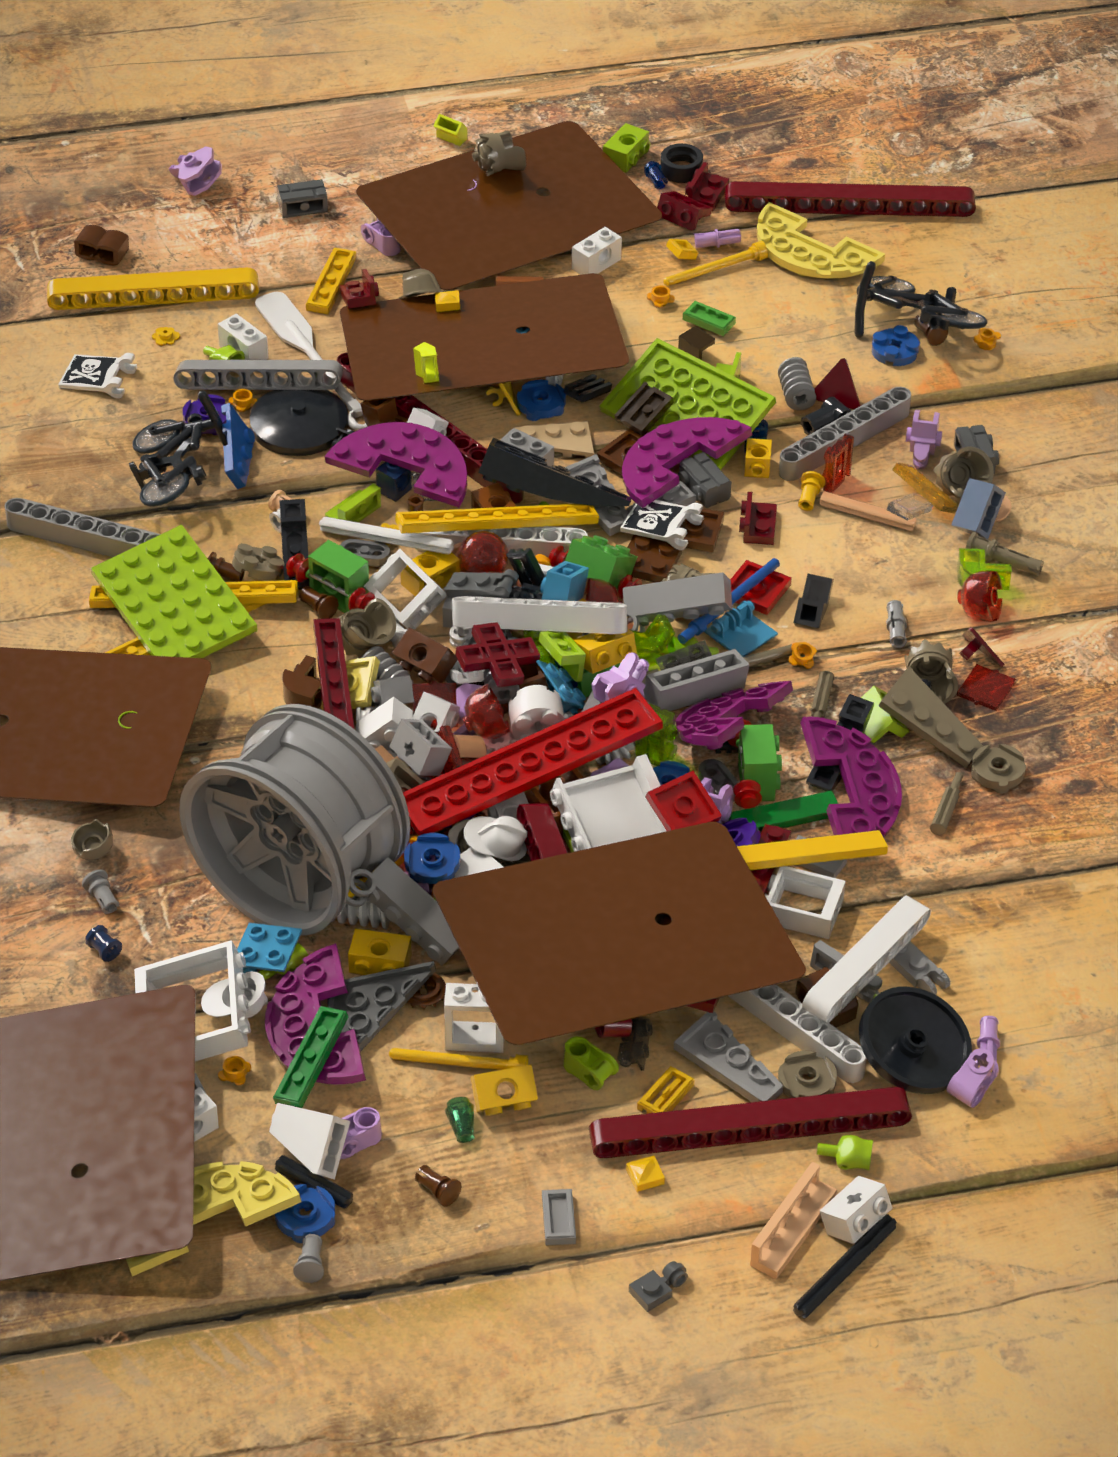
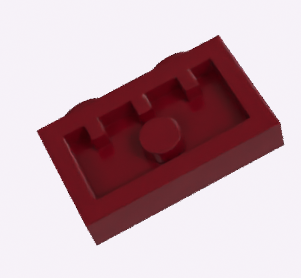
M703 162L701 167L695 170L692 181L687 183L685 195L713 207L712 211H714L725 193V187L729 183V178L709 174L708 163Z
M676 191L661 193L657 205L663 219L690 231L696 229L698 220L710 216L713 208Z
M361 269L363 282L348 281L345 283L346 285L339 286L340 295L347 308L376 305V297L379 296L378 283L374 281L373 275H370L367 269Z
M748 492L747 501L742 500L741 515L745 517H740L739 532L744 533L743 543L774 545L777 504L752 502L753 492Z

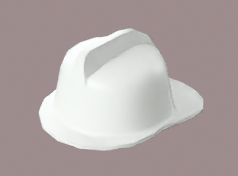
M479 816L472 818L464 828V839L474 851L507 861H517L525 856L527 852L524 843L527 831L514 817L502 816L496 819Z
M253 971L244 973L248 988L244 989V994L249 1003V1011H246L247 1018L253 1017L264 1005L268 1004V998L264 993V977L260 973ZM229 978L213 984L202 996V1009L209 1016L223 1017L231 1015Z

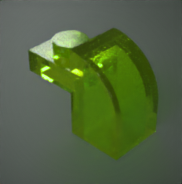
M959 548L957 579L964 590L979 596H984V589L1009 590L1012 572L1011 564L985 563V549Z
M658 614L645 633L631 630L635 636L637 655L640 659L648 661L650 666L660 664L670 655L666 646L676 633L667 616Z

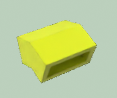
M442 114L438 115L433 125L436 129V137L461 146L468 139L467 127L462 122Z
M426 342L414 347L416 375L422 377L424 383L439 381L435 347Z

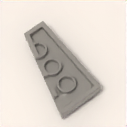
M597 454L565 467L571 472L570 475L573 477L575 475H583L594 481L593 486L595 487L602 484L615 490L613 484H610L607 479L604 467L600 466ZM594 506L599 515L598 525L609 536L620 532V527L628 516L625 507Z
M707 1012L674 1041V1050L751 1102L775 1100L783 1093V1085L761 1061H756L751 1056V1050L744 1043L740 1044L733 1036V1031L717 1019L715 1012Z

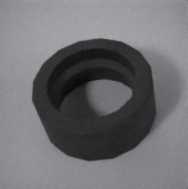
M678 143L670 145L661 152L660 172L669 181L676 183L691 182L695 170L699 169L703 164V153L700 149L690 144ZM686 161L692 164L677 165L673 164L672 162Z

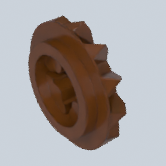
M434 973L423 984L427 991L426 994L422 995L419 989L407 1002L411 1004L412 1008L421 1006L425 1010L429 1005L436 1007L439 1001H444L445 981L441 976Z

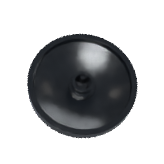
M272 390L260 397L250 412V429L254 432L255 440L264 448L287 456H307L323 452L332 447L335 439H339L340 435L336 430L337 428L345 431L348 428L346 405L336 394L329 390Z
M894 987L881 992L872 999L860 1019L859 1040L868 1062L886 1081L908 1092L934 1094L947 1090L951 1078L960 1070L972 1053L971 1038L960 1015L942 998L920 988Z

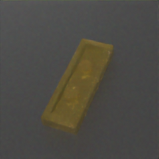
M904 463L895 464L892 470L938 510L956 513L958 504L914 466Z

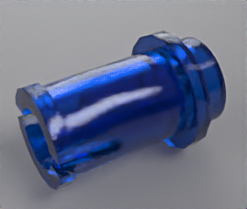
M655 161L646 163L644 174L651 179L656 189L664 188L668 180L661 171V165Z

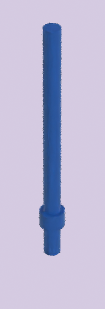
M773 558L731 592L732 605L780 566L779 560ZM708 613L692 620L688 624V628L678 635V641L685 644L695 635L699 636L707 629V625L719 615H710Z

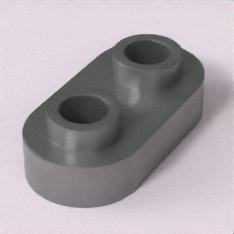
M348 539L340 544L350 552L367 560L369 566H384L390 557L389 546L382 542Z
M707 759L699 765L698 778L700 781L705 778L711 779V786L714 788L713 794L718 795L720 789L726 784L731 785L733 790L734 786L738 783V780L719 760Z

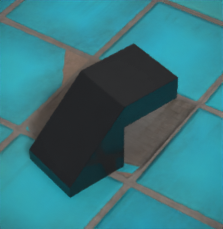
M807 574L802 598L799 597L793 623L820 628L829 604L834 579Z

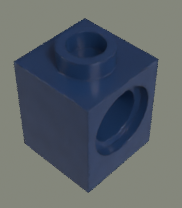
M384 462L376 468V485L380 487L382 495L397 502L412 490V472L409 469Z

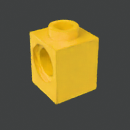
M747 438L744 477L769 478L772 440Z

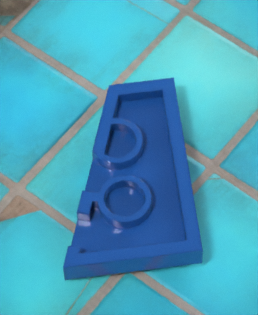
M227 403L221 406L222 414L226 416V423L222 424V430L228 442V445L223 446L224 469L234 486L240 489L245 487L247 483L255 435L252 429L246 426L233 406Z

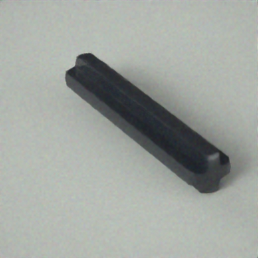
M281 1155L276 1160L275 1170L299 1184H306L307 1188L316 1189V1186L324 1188L331 1194L335 1204L344 1209L348 1208L352 1203L353 1193L323 1176L312 1173L307 1167L285 1155Z

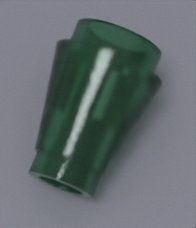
M467 1097L450 1099L447 1102L445 1113L459 1143L470 1142L474 1139V1105Z

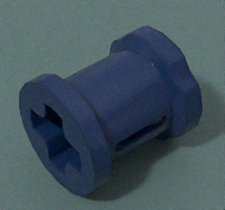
M97 925L92 928L85 937L86 945L90 948H95L99 952L100 958L105 962L114 960L122 950V943L118 939H113L108 934V929L103 925Z

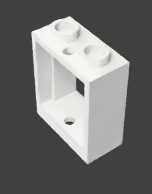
M401 549L392 554L384 566L374 573L364 585L369 592L374 593L375 598L382 599L390 606L395 617L406 628L410 627L414 630L447 597L446 592ZM408 565L427 585L400 612L381 592Z
M783 866L779 868L777 875L771 876L768 888L770 893L769 895H764L783 928L829 939L844 900L846 881ZM786 890L826 900L821 915L780 905L779 902L783 891Z
M446 983L444 1002L445 1050L503 1053L504 1038L496 1023L453 1021V1010L491 1012L478 985Z

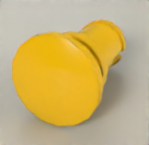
M807 471L801 476L802 493L798 506L804 511H811L814 507L816 496L825 485V478L820 473Z

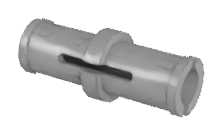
M892 600L888 602L886 607L888 611L886 627L890 633V644H892V647L901 648L907 643L905 635L907 620L903 615V604H901V601Z

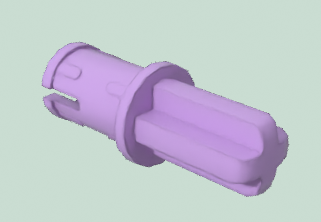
M715 229V232L695 233L696 249L709 246H717L719 248L720 245L741 242V232L739 229L725 231Z
M984 1016L980 1020V1037L977 1039L978 1048L989 1050L995 1061H997V1049L1000 1047V1040L997 1038L999 1021L994 1016ZM988 1063L986 1065L980 1064V1066L987 1067Z

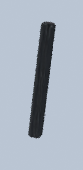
M886 1214L867 1231L794 1304L793 1312L801 1319L807 1318L896 1229L897 1222L895 1218Z

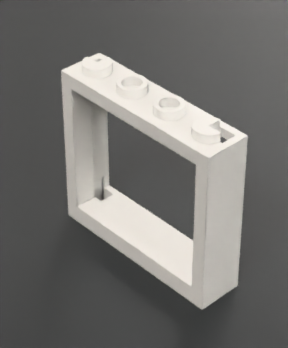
M232 940L135 969L136 993L160 989L228 969L232 1026L195 1036V1061L248 1046L247 1034L251 1032V1028L246 1017V1011H249V1003L244 994V989L248 988L247 980L243 973V967H246V960L243 952H238Z

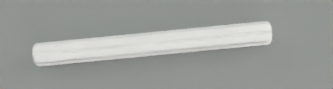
M323 517L319 522L320 530L323 532L442 554H450L454 549L451 539L418 533L401 534L400 530L330 517Z

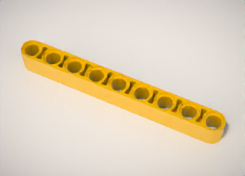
M248 267L52 279L47 284V304L54 310L251 299L259 293L257 271Z

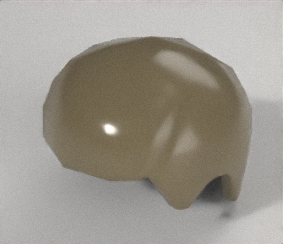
M95 819L93 822L83 824L75 829L71 837L72 849L77 856L88 861L99 860L104 857L113 846V834L108 823L103 824Z

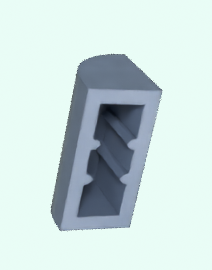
M969 478L951 525L969 534H972L974 531L978 533V536L988 539L1006 492L994 484Z

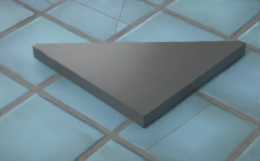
M432 961L345 979L348 993L327 999L328 1008L343 1010L348 1014L349 1018L341 1033L355 1029L361 1052L436 971L435 963Z

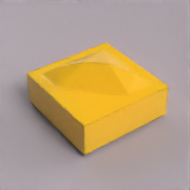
M669 239L666 247L678 259L696 260L699 254L687 240Z
M459 290L436 292V312L459 310Z
M654 1155L626 1163V1171L632 1180L636 1192L665 1184V1177Z

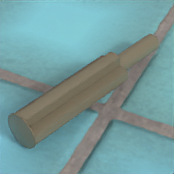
M821 671L819 673L811 708L812 717L825 718L835 678L834 674L830 671Z
M956 772L951 786L946 787L930 825V830L935 835H944L959 799L960 791L958 788L963 778L961 772Z

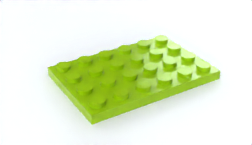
M656 338L599 407L601 412L615 419L614 415L644 382H647L648 386H654L670 395L674 401L673 405L647 433L656 429L659 425L698 417L738 420L740 423L750 426L753 432L776 404V399L774 396ZM744 441L717 459L708 454L706 455L721 470ZM698 450L688 457L693 458L694 455L700 454L703 451Z
M179 525L91 568L93 577L151 656L204 658L258 631L256 622L183 525Z

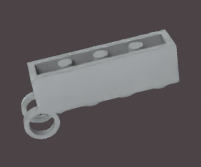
M723 572L623 588L624 604L627 605V616H629L627 618V625L634 622L631 629L634 634L640 626L639 634L635 637V643L643 638L645 626L649 625V622L670 623L675 618L696 619L701 614L722 615L724 611L733 610L731 580Z
M736 649L648 674L645 680L646 686L643 690L645 700L649 701V705L656 713H660L659 717L664 723L666 712L696 704L707 698L712 699L722 696L721 693L738 688L744 689L749 664Z
M387 857L372 873L365 869H357L352 872L349 889L353 894L363 897V899L356 901L348 896L346 900L348 905L360 907L366 901L374 903L388 920L397 924L407 936H411V940L420 945L427 952L428 956L432 960L437 961L441 966L460 949L437 901L390 858ZM362 875L365 876L367 880L364 883L361 880L354 879V877Z

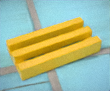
M670 1066L637 1102V1109L641 1112L646 1110L647 1113L672 1111L693 1088L695 1079ZM673 1076L677 1077V1078L670 1084V1086H667V1087H666V1089L662 1092V1095L654 1102V1104H653V1105L650 1104V1102H651V1101L657 1096V1094L665 1087V1085L673 1078Z

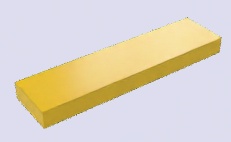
M333 248L306 302V311L329 315L340 293L339 286L344 284L357 258L356 251Z

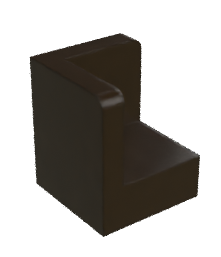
M694 326L679 335L678 349L702 360V351L715 344V338L698 326Z

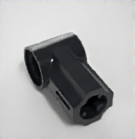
M829 397L823 402L820 409L801 418L804 433L810 435L851 412V410L837 398Z

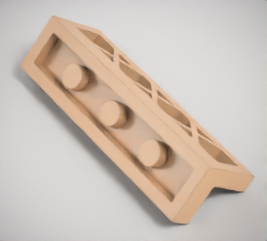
M814 1162L809 1165L756 1237L751 1247V1267L777 1280L821 1219L820 1210L837 1195V1189L819 1181L820 1165Z

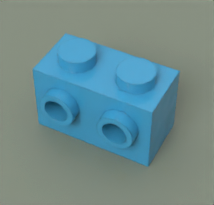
M564 561L548 570L540 587V591L543 592L542 600L578 601L583 598L589 568Z

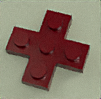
M498 622L473 625L471 633L476 644L457 646L455 652L463 672L489 669L497 687L523 684L525 676L519 665L537 663L536 661L540 659V653L532 637L506 640Z

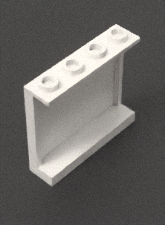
M646 754L637 756L633 765L565 784L562 783L561 778H556L550 792L553 805L557 806L561 813L562 826L565 830L569 831L572 838L571 844L574 852L666 832V829L645 798L647 792L661 786Z

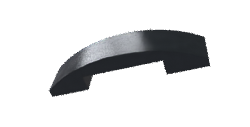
M305 499L279 500L282 553L285 564L283 566L284 580H296V576L289 577L287 575L286 564L292 556L298 553L303 554L305 559L308 558ZM307 578L303 582H298V590H302L305 586H310V579Z
M849 694L838 715L839 722L837 725L849 730L855 728L864 734L874 702ZM839 765L813 766L806 784L825 791H833L842 779Z

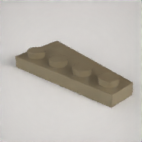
M910 667L905 670L879 704L881 709L965 768L971 763L974 753L983 746Z

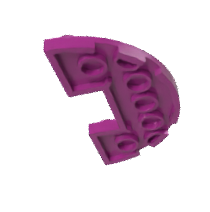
M716 417L689 418L659 425L656 429L639 438L625 456L622 476L627 494L636 504L644 508L680 484L679 476L671 472L670 468L698 450L715 459L719 458L752 436L751 427L740 423L738 420Z
M390 422L368 426L344 437L324 456L327 464L368 478L371 477L381 461L421 473L413 486L414 493L458 508L461 506L466 495L467 470L461 452L446 436L426 426L404 422Z
M779 681L758 684V687L751 688L744 692L743 688H738L721 693L722 697L713 700L707 698L685 709L676 718L677 735L684 742L706 746L708 750L721 748L724 742L734 738L735 734L744 728L743 717H737L740 713L749 709H756L757 712L770 711L772 706L782 702L784 697L793 691L792 682Z
M803 717L800 724L813 766L839 765L850 803L829 804L826 810L833 835L879 830L884 838L893 827L902 803L900 779L890 758L884 751L880 752L870 743L872 739L855 728L849 730L836 725L837 721L827 718Z
M336 943L303 958V964L293 972L288 971L276 985V993L272 1001L267 1004L265 1029L268 1041L275 1056L287 1069L321 1006L320 1001L348 993ZM355 1029L340 1033L316 1080L317 1083L336 1085L366 1081Z

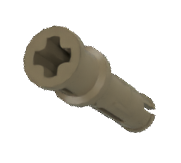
M974 531L970 535L965 549V553H975L985 557V560L989 562L993 560L1000 561L1037 577L1043 568L1041 565L1044 564L1042 560L1001 546L995 539L990 541L982 538Z

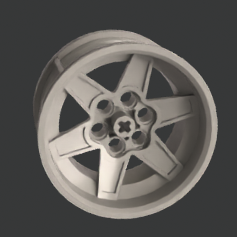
M301 704L281 705L268 711L248 731L239 758L218 760L203 767L184 786L180 798V821L185 840L196 863L217 891L235 908L255 922L265 925L301 928V935H310L321 931L340 914L346 904L353 871L365 869L373 872L387 857L396 862L404 853L410 836V817L405 797L398 781L381 755L362 735L342 720L323 710ZM358 875V876H355L354 879H360V878H362L363 876H362V875Z

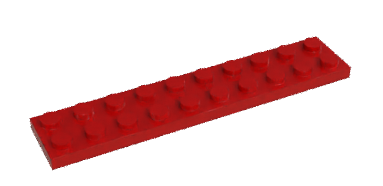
M636 688L403 792L408 807L410 824L419 836L439 831L663 729V721Z

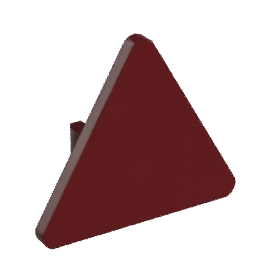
M842 358L814 388L816 400L824 402L829 397H835L847 408L856 409L861 406L847 360Z
M970 627L964 632L962 636L970 643L959 654L966 661L979 649L1000 667L1005 665L975 629Z

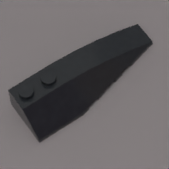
M496 438L491 440L478 472L483 475L482 478L492 483L497 481L505 483L506 488L511 491L520 493V490L548 499L574 504L629 506L632 499L602 484L595 487L593 486L594 481L583 475H575L573 477L570 475L571 472L563 466H548L547 459Z

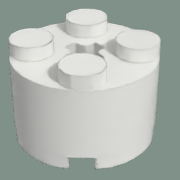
M531 685L517 691V696L513 700L510 699L508 703L512 734L516 740L523 739L565 720L561 696L555 690L554 692L547 690V686Z

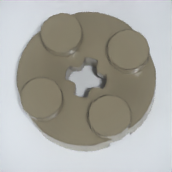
M243 543L238 545L232 560V565L238 572L241 573L242 569L249 572L248 577L265 581L275 580L278 574L281 576L283 566L285 565L282 558L277 555L275 548L270 546L258 548Z
M999 744V748H990V745H985L979 748L973 755L972 778L983 786L994 789L997 793L1003 794L1008 792L1009 788L1019 785L1025 777L1026 765L1024 763V756L1012 746ZM1000 765L1003 766L1002 769H998V768H995V767H994V766L998 767V766H1000Z
M807 1050L788 1055L778 1070V1081L783 1085V1093L788 1098L834 1094L837 1070L833 1062L826 1056L824 1060L816 1056L817 1052ZM803 1074H808L809 1077L814 1078L812 1080L803 1079Z

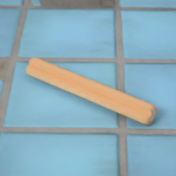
M823 492L820 497V505L823 507L908 531H913L916 526L917 518L911 515L829 492Z

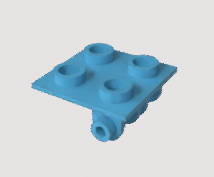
M751 601L741 602L736 609L732 608L733 610L724 613L721 618L713 620L712 625L704 631L726 649H736L742 657H745L778 635L775 630L753 615L755 606Z
M537 660L536 662L545 674L549 691L554 692L555 690L561 696L563 712L570 711L573 716L578 714L577 710L584 708L586 698L578 688L573 687L570 682L572 680L570 674L562 667L557 668L552 663L547 664Z
M249 923L237 948L239 953L243 952L246 960V967H243V973L257 972V969L285 972L302 929Z

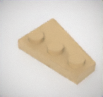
M588 421L514 427L554 446V452L563 453V457L572 458L573 454L585 456L586 459L594 455Z

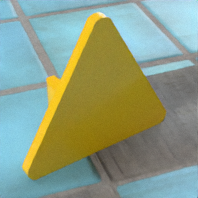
M510 382L499 383L500 387L491 386L487 389V396L491 393L499 395V398L493 401V406L500 405L503 398L506 397L516 415H521Z

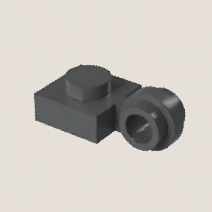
M676 1261L668 1263L662 1271L663 1277H660L654 1270L650 1271L629 1284V1293L649 1312L672 1298L670 1285L679 1287L687 1280L688 1274L682 1263H677Z

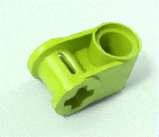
M576 1036L566 1041L564 1069L583 1081L589 1088L597 1091L600 1090L604 1085V1081L610 1075L613 1076L618 1073L619 1065L614 1057L603 1052L587 1039Z

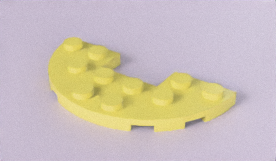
M769 202L762 209L758 217L757 239L758 242L763 241L765 243L768 257L778 266L795 272L800 276L829 279L851 277L863 274L867 263L870 261L875 262L876 267L885 261V253L847 236L833 248L801 234L800 232L807 227V219Z
M240 1161L239 1165H223V1162H215L194 1167L193 1225L236 1207L244 1225L248 1226L302 1202L298 1191L288 1179L280 1173L274 1174L264 1170L263 1165ZM186 1246L179 1250L128 1258L126 1261L132 1276H135L189 1252Z

